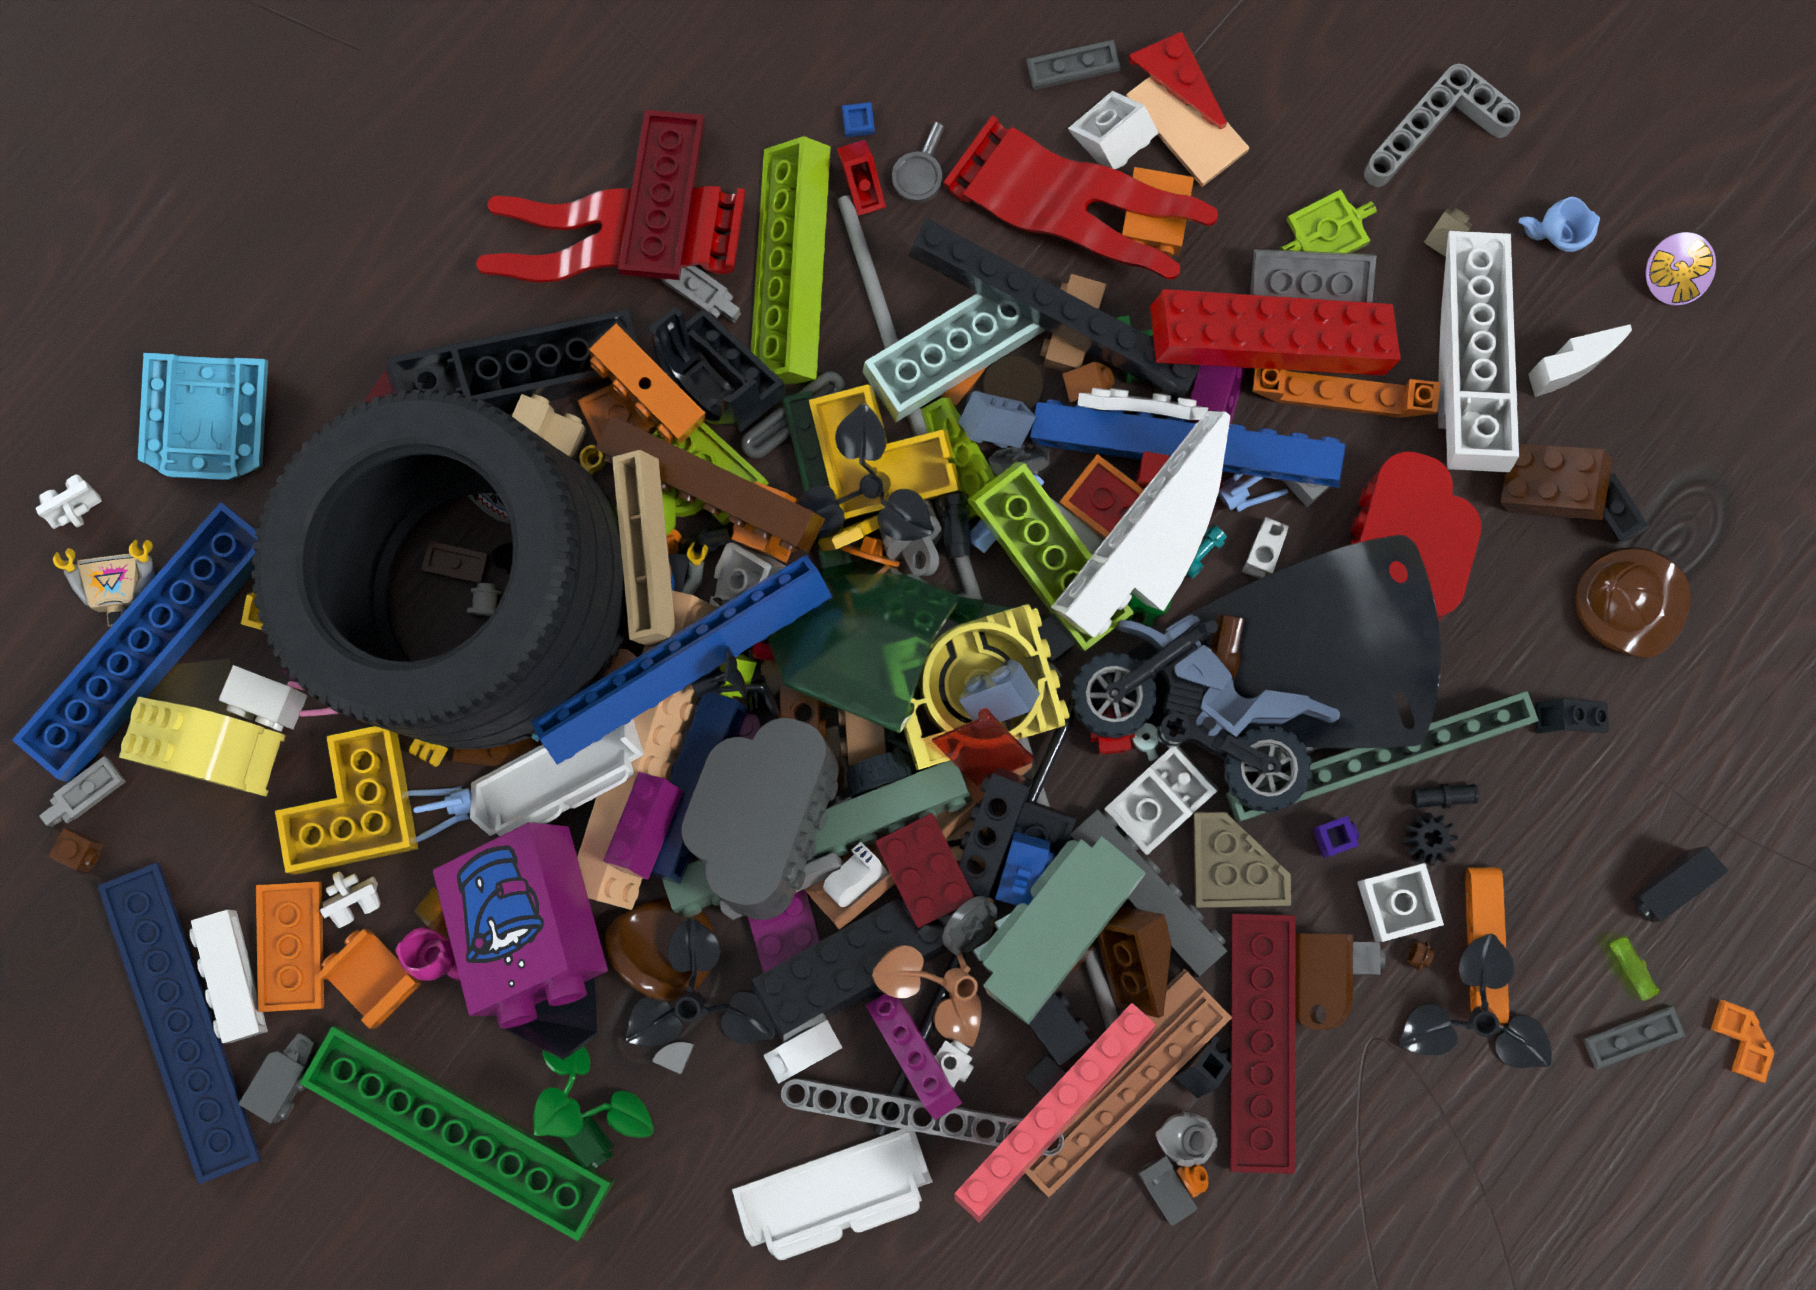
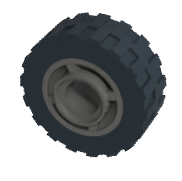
M890 752L875 755L854 764L845 775L851 798L853 799L916 774V769L912 756L908 753Z

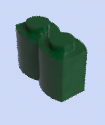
M592 1116L583 1119V1127L577 1135L569 1138L561 1137L585 1169L592 1166L595 1170L614 1156L611 1150L615 1145Z

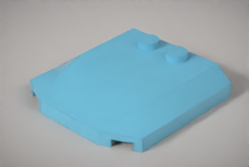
M143 353L138 460L150 465L168 477L234 480L263 466L268 360Z

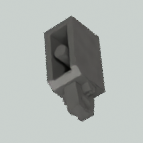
M298 1033L284 1051L269 1053L239 1105L270 1124L280 1122L281 1119L285 1120L294 1108L295 1104L292 1103L295 1095L298 1091L302 1092L306 1088L299 1083L310 1066L309 1061L317 1042L305 1034Z

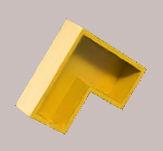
M869 384L809 400L829 485L834 491L836 500L860 489L861 479L869 474L860 465L859 458L848 459L838 450L835 442L838 425L860 404L865 403L875 412L883 426L875 390ZM939 430L892 443H887L886 438V448L882 457L875 461L865 459L871 467H876L877 471L884 472L889 477V496L899 489H911L917 492L925 501L941 495L962 491L956 464L949 463L948 461L953 459L954 455L948 431ZM863 494L839 505L845 514L844 521L878 513L885 508L881 504V496L870 499Z

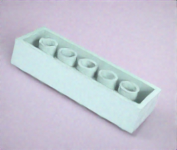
M977 293L865 361L862 373L870 385L874 387L876 394L894 421L898 422L1041 334L1046 329Z

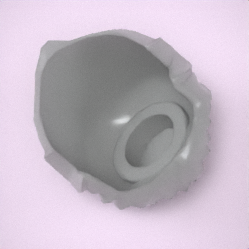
M1182 1111L1181 1113L1171 1115L1162 1127L1155 1132L1158 1143L1167 1158L1180 1166L1191 1167L1194 1164H1204L1217 1147L1218 1139L1210 1122L1206 1117H1201L1196 1113Z

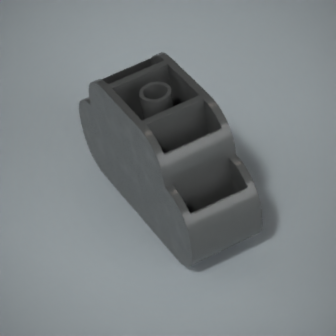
M779 718L762 726L753 740L744 737H733L717 744L706 759L683 819V841L686 847L706 866V880L711 890L734 912L753 919H771L782 914L789 907L796 890H800L804 883L805 872L803 870L807 860H811L815 853L816 842L814 840L817 831L822 830L826 823L827 812L825 810L829 800L832 801L837 793L838 760L821 733L808 723L790 718Z

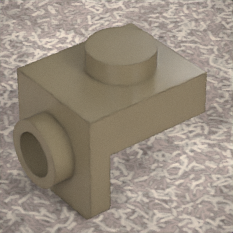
M1447 208L1424 243L1446 257L1449 231L1468 232L1472 226L1468 222L1470 217L1457 208H1454L1453 211Z

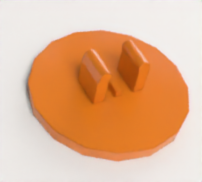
M865 536L861 548L850 545L840 548L848 553L886 565L899 567L900 564L899 561L882 555L884 550L883 540Z

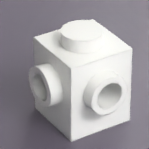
M955 1038L952 1043L945 1040L935 1055L953 1088L958 1080L964 1083L974 1066L969 1064L972 1057L967 1055L970 1048Z

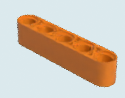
M1500 867L1467 868L1465 873L1468 945L1475 939L1492 933L1506 947L1502 870ZM1508 983L1499 989H1491L1486 986L1488 1007L1495 1012L1499 1024L1508 1023ZM1480 985L1470 986V1007L1472 1012L1474 1008L1481 1006Z

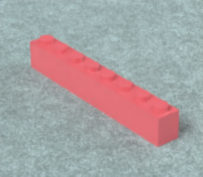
M1131 1003L955 1192V1200L976 1221L980 1222L1154 1034L1156 1024Z

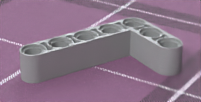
M1454 64L1442 75L1372 155L1364 170L1365 180L1374 187H1381L1387 184L1454 106L1489 134L1497 138L1506 137L1511 133L1520 118L1519 108L1468 66ZM1450 79H1458L1462 86L1454 85ZM1474 97L1482 98L1485 101V105L1476 103ZM1431 100L1440 101L1443 107H1435ZM1497 116L1506 117L1509 123L1500 122ZM1412 122L1422 123L1425 129L1415 128ZM1393 144H1402L1406 151L1396 150ZM1374 165L1383 166L1387 173L1377 172L1374 169Z

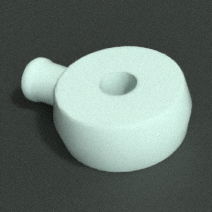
M1145 723L1144 726L1135 732V738H1131V742L1136 749L1147 753L1149 761H1153L1159 758L1155 750L1159 744L1156 735L1157 728L1151 723ZM1147 734L1149 736V739L1144 740L1142 738V735Z

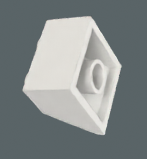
M1111 91L1068 128L1076 140L1099 164L1113 169L1124 166L1131 156L1138 150L1146 147L1151 139L1159 133L1143 104L1114 91Z

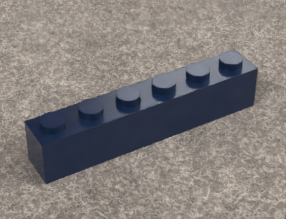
M710 693L702 696L695 705L694 719L690 728L684 733L683 747L679 757H676L672 764V775L669 780L670 783L684 792L650 874L651 876L681 885L692 856V852L686 847L682 837L683 819L709 753L720 742L737 737L747 708L736 699Z

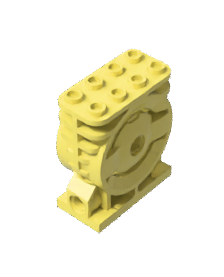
M1025 604L1017 608L968 621L947 630L933 644L920 636H916L896 643H890L880 648L916 770L955 759L962 745L975 748L994 747L1065 726L1064 719L1069 718V713L1065 701H1059L1056 688L1060 687L1056 670H1050L1047 658L1051 657L1047 640H1041L1038 627H1041L1042 623L1037 608L1031 609L1029 604ZM979 632H984L988 646L999 649L1011 660L1021 664L1040 694L1030 712L1010 719L1012 725L1010 729H1007L1005 721L979 729L980 738L973 737L969 724L956 719L944 706L939 693V677L945 662L950 657L946 643L951 640L956 659L950 664L945 674V695L950 706L958 714L971 719L959 701L961 694L966 688V682L977 675L984 677L992 674L996 669L1002 667L1006 661L997 653L983 649ZM920 645L930 650L927 657H923ZM922 666L919 678L921 699L915 700L910 696L905 675L902 672ZM919 705H923L927 716L941 733L921 738L922 733L915 712ZM948 737L957 741L952 751L949 745Z

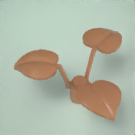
M988 898L990 902H992L993 904L995 903L994 900ZM954 910V911L948 913L947 915H952V914H954V913L956 912V910ZM992 918V921L990 922V925L992 926L990 934L979 946L983 945L989 940L993 931L994 918ZM902 945L888 951L873 969L872 977L877 987L889 996L908 998L919 991L921 985L920 977L941 984L949 992L950 998L940 1001L935 1009L933 1022L936 1030L948 1039L954 1040L955 1038L959 1042L973 1047L981 1023V1001L976 994L978 989L977 981L968 974L970 967L966 965L962 952L960 951V955H956L960 968L949 970L944 975V978H941L926 971H921L924 964L923 956L914 947Z

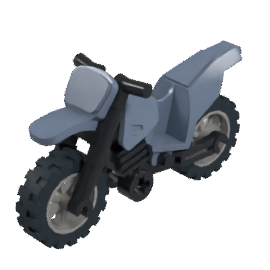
M1191 614L1165 629L1162 634L1143 624L1120 620L1117 630L1146 640L1159 652L1149 659H1143L1142 661L1136 658L1133 659L1124 653L1114 654V652L1105 653V655L1093 657L1081 667L1071 688V706L1074 709L1077 720L1085 726V729L1091 733L1098 734L1099 737H1110L1113 739L1135 733L1144 726L1153 713L1156 704V685L1152 679L1161 673L1167 682V694L1162 714H1166V717L1159 724L1156 735L1158 741L1163 746L1174 748L1184 742H1192L1208 753L1215 754L1224 759V777L1226 783L1228 782L1231 794L1236 796L1242 805L1248 806L1255 811L1275 812L1287 808L1305 793L1312 775V771H1310L1311 758L1310 755H1307L1306 746L1303 742L1300 743L1296 739L1297 736L1292 732L1288 733L1281 727L1261 726L1247 731L1238 739L1236 737L1249 724H1283L1301 714L1333 723L1340 717L1339 710L1314 701L1305 695L1264 690L1253 699H1246L1238 695L1234 689L1233 680L1231 679L1232 675L1229 670L1212 653L1211 649L1205 646L1208 641V635L1218 630V624L1215 621L1211 620L1196 626L1200 619L1198 616ZM1116 673L1114 682L1109 685L1102 678L1104 674ZM1095 680L1105 689L1104 693H1090ZM1135 691L1137 694L1136 703L1126 699ZM1090 698L1105 699V703L1098 712L1093 707ZM1123 703L1133 708V710L1124 717H1121L1119 704ZM1108 706L1114 709L1116 719L1102 716V713ZM1172 724L1178 726L1177 733L1179 734L1175 738L1169 735V727ZM1261 746H1269L1268 755L1260 752L1256 748ZM1275 748L1282 751L1286 758L1279 760L1274 757ZM1290 762V776L1280 772L1282 765ZM1245 772L1257 778L1252 785L1247 780ZM1273 776L1287 781V784L1282 789L1276 791ZM1264 778L1268 781L1270 792H1262L1256 789Z

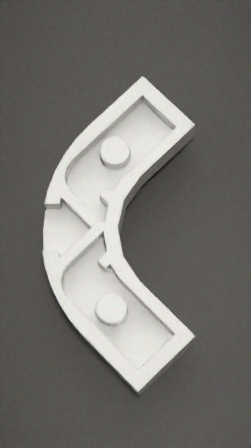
M1092 388V393H1079L1078 397L1079 406L1100 410L1147 412L1188 420H1200L1205 412L1208 411V407L1197 406V400L1178 398V402L1171 401V395L1153 393L1152 398L1129 396L1128 390L1110 388V390Z

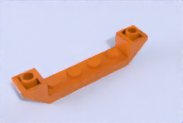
M1255 368L1252 392L1282 404L1401 418L1437 414L1441 382L1409 379L1405 385L1278 369Z

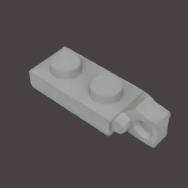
M695 265L682 268L680 280L661 279L664 284L701 310L704 308L716 319L721 314L726 319L735 323L741 315L740 308L730 302L733 296L728 292L727 288Z
M104 756L53 794L54 797L50 800L53 806L39 815V817L46 826L54 827L63 820L69 823L124 784L126 780L109 757Z

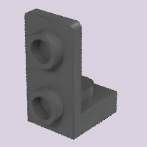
M1161 1154L1136 1170L1170 1225L1177 1224L1197 1210V1206L1176 1175L1173 1165L1166 1155Z

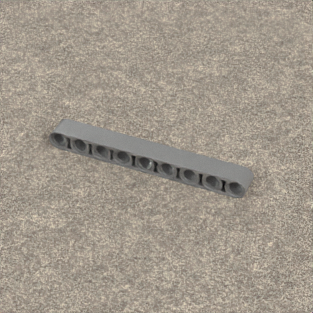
M794 1078L786 1082L781 1090L783 1102L793 1109L997 1147L1009 1135V1129L1018 1125L1023 1120L1022 1118L956 1107L937 1120H934L932 1117L929 1124L921 1125L914 1118L915 1110L924 1107L919 1099L806 1078ZM793 1084H799L805 1090V1097L801 1102L792 1100L789 1095L790 1087ZM824 1090H830L835 1093L837 1102L834 1107L828 1108L821 1103L820 1096ZM855 1096H862L867 1100L868 1109L865 1113H857L853 1110L851 1102ZM886 1102H894L899 1106L900 1114L898 1118L889 1119L884 1115L883 1106ZM951 1113H956L963 1119V1127L958 1131H952L946 1125V1117ZM983 1119H988L995 1125V1132L989 1137L982 1136L977 1130L978 1122ZM1063 1133L1059 1136L1058 1145L1054 1148H1048L1042 1155L1053 1156L1062 1150L1064 1145Z

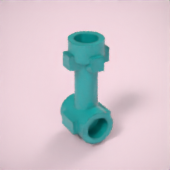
M1213 525L1210 529L1207 527L1204 534L1205 539L1201 542L1185 577L1187 575L1191 579L1196 577L1204 567L1200 562L1202 558L1214 546L1220 549L1225 544L1224 540L1227 536L1218 526Z

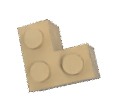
M521 394L512 415L517 421L574 460L576 459L587 434V430L581 423L582 420L569 413H565L564 416L556 414L549 405V400L536 394H532L531 397Z

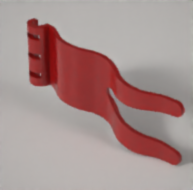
M993 115L943 182L945 188L956 198L967 203L975 202L1001 221L1015 228L1068 240L1104 258L1150 270L1168 280L1175 279L1180 274L1178 262L1156 248L1136 242L1115 231L1088 213L1087 206L1097 201L1139 215L1158 218H1182L1205 226H1211L1218 220L1217 209L1198 198L1154 188L1107 166L1076 162L1063 158L1049 151L1014 127H1011L1009 130L999 123L998 118ZM992 135L999 140V145L993 143L989 136ZM975 156L985 163L983 167L973 161ZM959 178L969 185L967 189L957 182Z
M704 186L694 189L682 268L701 265L705 270L715 274H728L734 271L746 195L745 189L737 188V194L733 195L722 192L721 186ZM631 189L603 190L578 201L565 204H546L509 196L492 197L488 201L487 206L490 213L494 215L511 217L536 226L555 230L576 229L594 223H600L602 229L599 233L556 253L545 255L514 253L482 255L476 262L478 271L482 274L506 276L541 283L564 280L594 268H618ZM718 205L734 208V210H724ZM714 229L731 233L729 235H721L715 232ZM710 254H713V255H716V256H721V257H727V259H725V260L715 259V258H713Z

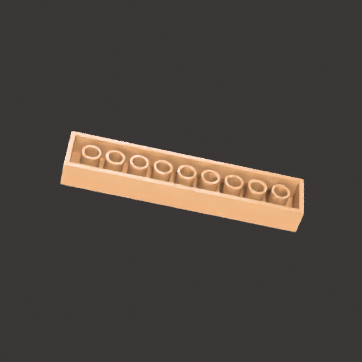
M672 591L676 633L718 608L693 595ZM645 645L642 654L647 652L651 648L655 647L656 645ZM691 684L659 702L657 706L633 718L644 755L631 762L635 773L633 776L627 778L624 783L596 797L577 857L587 895L590 899L630 910L633 909L639 895L642 878L623 873L603 862V859L638 773L642 772L664 778L667 781L670 780L672 764L675 758L680 755L683 747L684 733L690 728L691 721L695 716L694 708L699 699Z

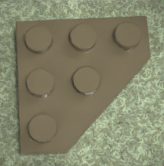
M1225 811L1193 812L1196 908L1291 906V874Z

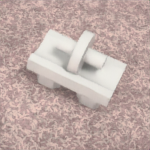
M74 475L66 480L65 485L68 490L61 494H58L55 490H48L39 496L41 505L36 507L37 513L53 529L60 525L64 526L69 522H72L76 527L84 525L81 515L102 502L100 495L79 475Z
M340 871L333 874L335 884L327 887L326 891L329 896L340 893L325 900L320 911L324 918L330 916L337 927L341 928L354 920V915L349 905L358 901L365 914L378 909L381 902L376 891L378 886L376 879L372 876L350 888L351 885L359 882L355 874L346 878Z

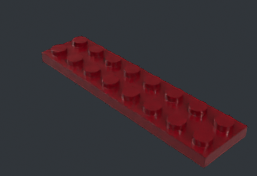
M1231 914L1230 1016L1232 1018L1230 1019V1064L1232 1067L1230 1068L1229 1171L1295 1174L1296 915Z

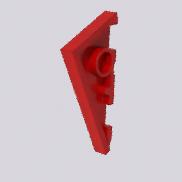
M1182 32L1129 54L1128 60L1133 66L1137 64L1151 75L1153 81L1165 86L1170 94L1186 106L1189 104L1203 114V119L1211 125L1218 126L1219 129L1226 127L1227 121Z

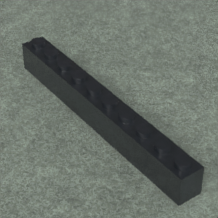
M926 218L908 254L914 260L1158 390L1171 395L1177 400L1182 398L1189 390L1201 366L1156 363L1154 339L928 218Z

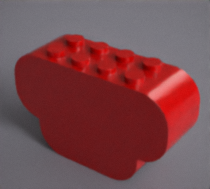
M1402 452L1390 457L1373 476L1371 481H1368L1366 488H1362L1358 500V505L1362 506L1358 517L1355 516L1349 534L1354 535V538L1351 540L1350 545L1394 535L1409 537L1418 547L1434 596L1438 621H1440L1446 614L1452 612L1463 599L1481 535V519L1471 503L1461 497L1452 495V477L1448 469L1440 461L1415 452ZM1397 561L1392 562L1389 567L1390 575L1396 582H1405L1408 577L1405 566Z

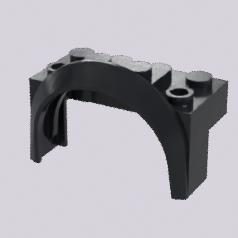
M675 306L650 326L654 352L660 368L705 412L706 422L725 427L734 426L742 432L786 396L784 382L704 308L685 322L683 313ZM696 360H701L697 365H695L688 372L683 374V370L689 367ZM709 362H711L717 369H719L739 389H735L727 381H725L709 364Z

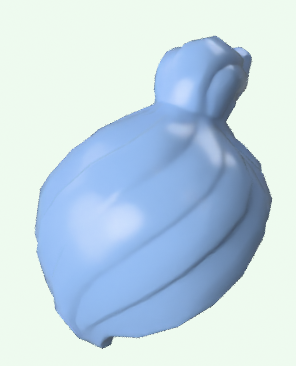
M1568 197L1558 201L1548 209L1543 222H1539L1534 217H1521L1518 223L1524 226L1526 235L1531 239L1538 241L1547 238L1558 249L1566 252H1575L1583 249L1593 241L1597 234L1600 217L1594 211L1589 210L1581 199Z

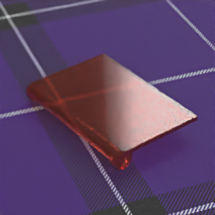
M983 708L979 711V719L932 738V742L977 786L983 783L987 773L992 774L997 767L1014 771L1033 761V755L1020 744L988 708Z

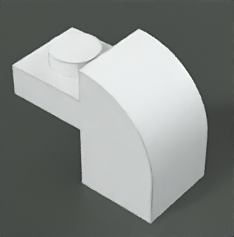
M828 1020L763 1056L779 1084L838 1051L842 1046Z

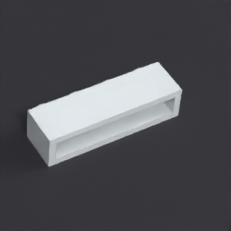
M224 910L191 920L193 929H190V938L194 947H198L200 959L197 962L201 976L206 978L208 990L205 991V996L209 1007L214 1009L216 1020L213 1021V1027L217 1038H221L222 1043H233L268 1032L263 1012H258V991L237 911Z

